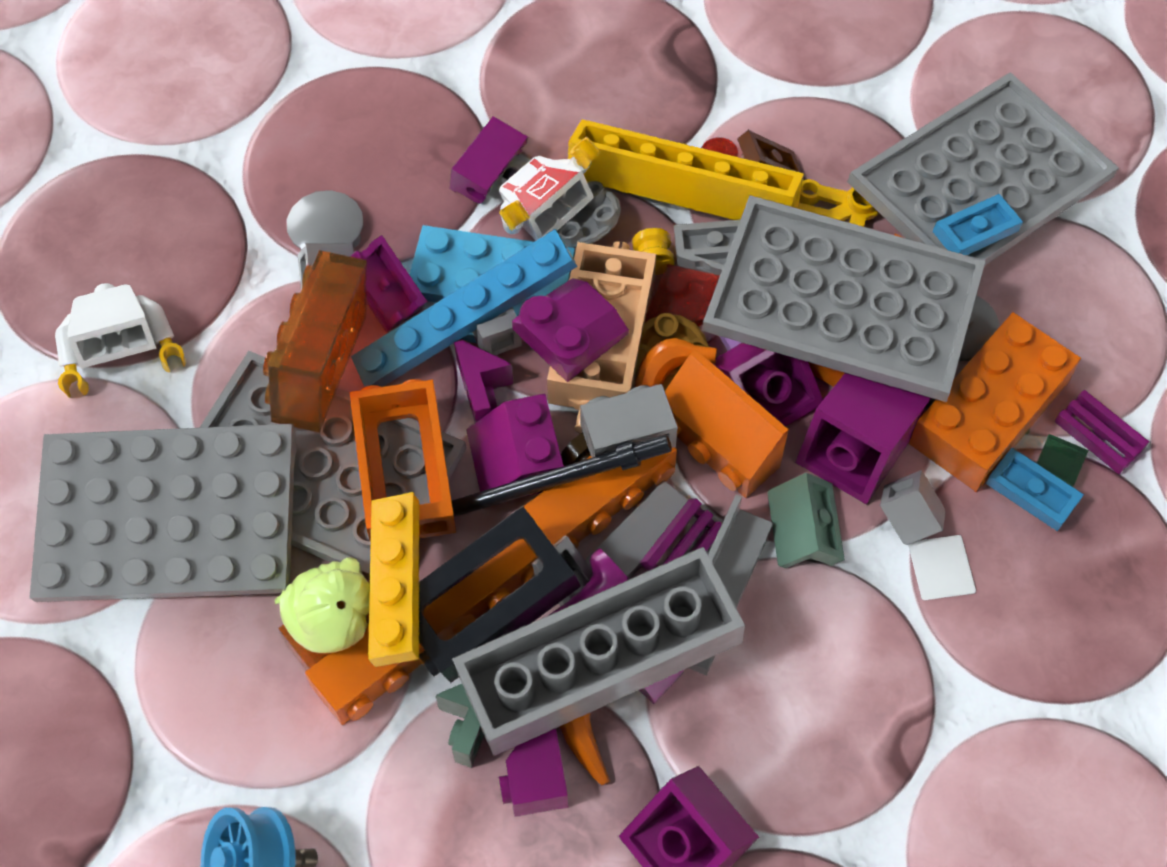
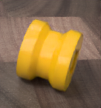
M648 228L634 235L632 238L634 251L656 254L655 275L666 273L674 266V256L669 250L671 237L668 231L661 228Z

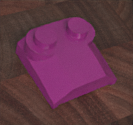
M575 278L570 279L546 296L529 298L521 306L520 315L512 320V330L566 382L573 379L629 334V329L617 310L588 282Z

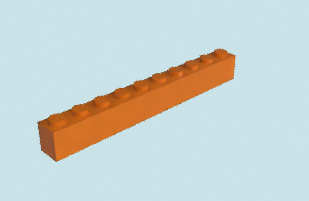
M673 447L672 452L642 460L641 466L627 470L619 467L546 489L523 507L552 545L563 536H568L577 549L579 542L589 534L597 535L610 524L611 517L623 508L625 510L633 508L642 499L643 492L654 484L659 486L663 480H669L675 472L677 449ZM524 540L515 541L429 604L424 610L425 619L441 640L451 639L535 576L532 563L538 558ZM367 624L363 638L355 645L338 652L329 653L304 672L311 688L342 726L350 719L356 721L365 716L372 709L373 702L386 691L388 693L397 691L407 682L408 674L423 664L419 658L417 660L375 667L368 660L369 624ZM419 643V654H420L421 652L424 651V648H423V647L421 646V644Z

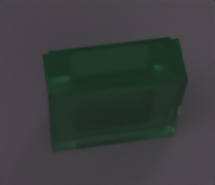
M1049 434L1036 463L1073 487L1089 450Z

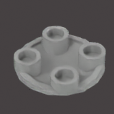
M598 181L588 182L594 199L557 230L567 247H577V242L588 244L597 242L607 235L618 222L621 213L619 200L611 191L605 190Z
M329 190L309 194L302 197L292 207L287 217V233L293 244L300 248V251L306 243H353V248H355L361 241L360 232L363 228V213L357 202L344 193Z

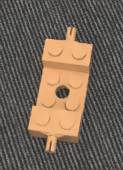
M620 241L614 242L612 247L577 242L574 261L578 267L571 270L569 280L575 278L588 282L617 310L629 329L628 335L569 382H566L550 366L547 378L548 404L573 407L579 410L574 430L578 433H582L580 405L587 404L596 397L607 396L610 398L628 393L635 385L638 352L646 313H649L655 282L656 254L629 250V245L626 242H622L621 249Z

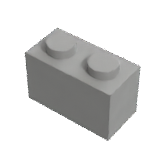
M662 384L652 387L646 385L637 386L628 393L610 398L600 396L590 400L587 404L580 405V425L591 458L616 451V446L630 441L638 444L668 435L672 448L676 447L678 427Z

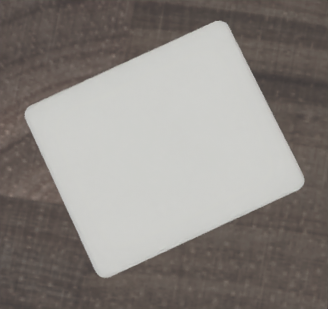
M960 535L918 540L908 544L923 600L974 594L976 592L965 547Z

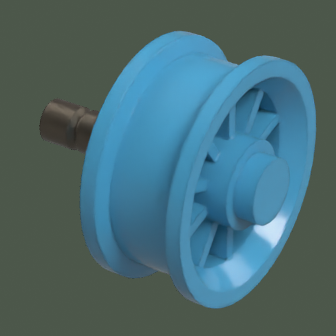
M236 807L219 810L213 816L206 829L201 850V867H315L318 862V854L315 849H295L290 825L282 812L274 807H260L249 815Z

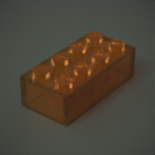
M319 250L313 265L306 266L302 279V290L300 293H294L290 304V317L287 322H281L277 333L275 351H268L264 361L263 374L269 377L265 393V403L270 404L271 422L292 424L296 428L320 433L366 319L367 260Z

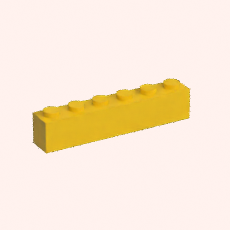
M584 119L580 121L568 141V159L573 157L570 154L572 148L585 137H588L601 152L591 160L590 167L583 174L587 183L598 181L606 188L689 208L698 212L729 218L730 220H741L749 195L799 208L804 173Z

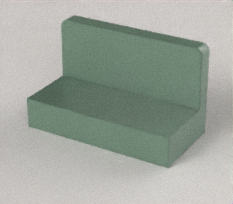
M804 473L768 491L778 566L788 568L810 558L831 566L845 560L831 482L809 473Z

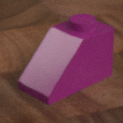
M555 728L516 746L505 760L508 775L499 776L503 804H513L514 817L568 808V793Z

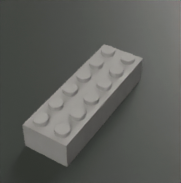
M702 547L459 655L452 660L492 754L496 756L743 643L745 624L705 548Z

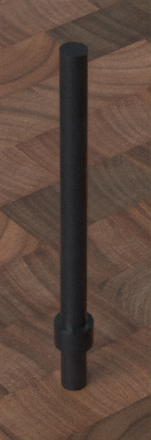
M668 435L638 444L630 441L617 445L616 451L452 500L454 517L619 467L627 470L641 466L642 460L672 452Z

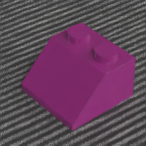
M745 343L735 346L716 358L714 365L784 426L789 425L817 408L823 401L807 361Z
M545 393L505 401L466 429L480 492L563 467ZM543 491L536 492V493H533V494H530V495L539 494V493H542Z
M700 766L671 778L618 836L642 867H731L759 838Z

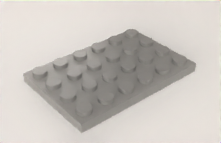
M1009 72L850 172L847 182L906 239L945 250L947 249L932 232L936 222L1000 194L1021 218L1023 224L1019 232L967 255L985 260L986 265L1111 180L1119 167Z
M749 195L705 315L702 331L946 402L952 387L986 261Z
M248 351L199 428L292 424L296 429L292 546L328 562H341L345 558H356L361 566V574L364 578L370 580L371 543L366 530L350 393ZM411 418L382 422L378 427L387 497L413 492L418 498L419 504L430 503L419 422ZM441 431L448 479H450L466 451V443Z
M292 424L44 434L29 598L35 602L282 593L290 584L295 427Z

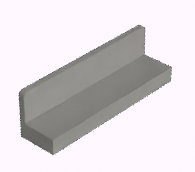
M738 494L735 495L708 554L736 609L773 526V522L741 510L742 496ZM715 656L689 668L707 676Z

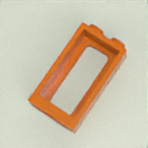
M410 379L402 384L385 387L370 385L359 391L349 392L366 530L370 543L372 500L387 497L378 427L382 422L406 418H415L419 422L430 503L419 504V539L456 533L433 379L425 381Z

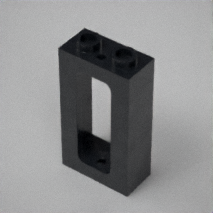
M523 506L419 582V643L424 648V651L419 654V658L433 677L441 673L452 683L459 678L452 660L453 658L533 623L581 587L575 573ZM520 539L524 540L542 563V571L451 639L441 640L425 619V608L512 543Z

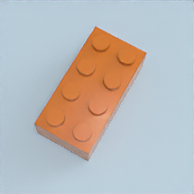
M1012 312L954 378L947 401L944 402L936 399L918 419L909 444L977 492L1008 451L1017 445L1069 383L1081 357Z

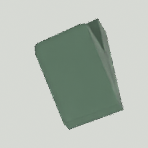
M459 684L437 694L436 701L440 710L464 718L463 721L456 720L450 733L448 745L453 746L452 752L456 763L472 768L485 735L463 685Z

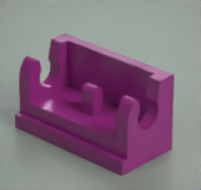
M492 116L452 167L450 190L455 193L459 192L470 200L481 204L485 200V196L490 192L493 184L513 158L521 153L522 147L528 141V136Z
M383 235L374 239L362 252L358 250L349 257L347 263L342 266L386 333L419 313L427 303V300Z

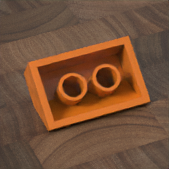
M695 349L685 360L665 390L678 427L677 437L688 446L690 454L696 461L701 464L707 463L718 473V477L725 487L731 491L737 490L747 498L780 468L789 429Z

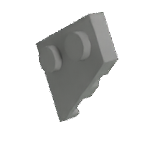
M740 220L674 225L677 266L719 278Z

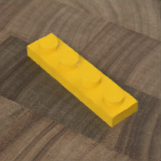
M413 492L372 500L368 660L375 667L419 659V500Z

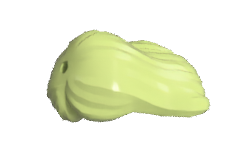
M352 557L345 558L341 562L333 561L328 564H321L318 568H312L303 572L291 584H288L281 595L275 599V604L280 603V616L283 624L297 643L312 652L334 653L355 645L363 638L367 628L366 616L369 614L370 584L361 574V566L358 560ZM338 601L344 602L345 606L343 609L337 607Z

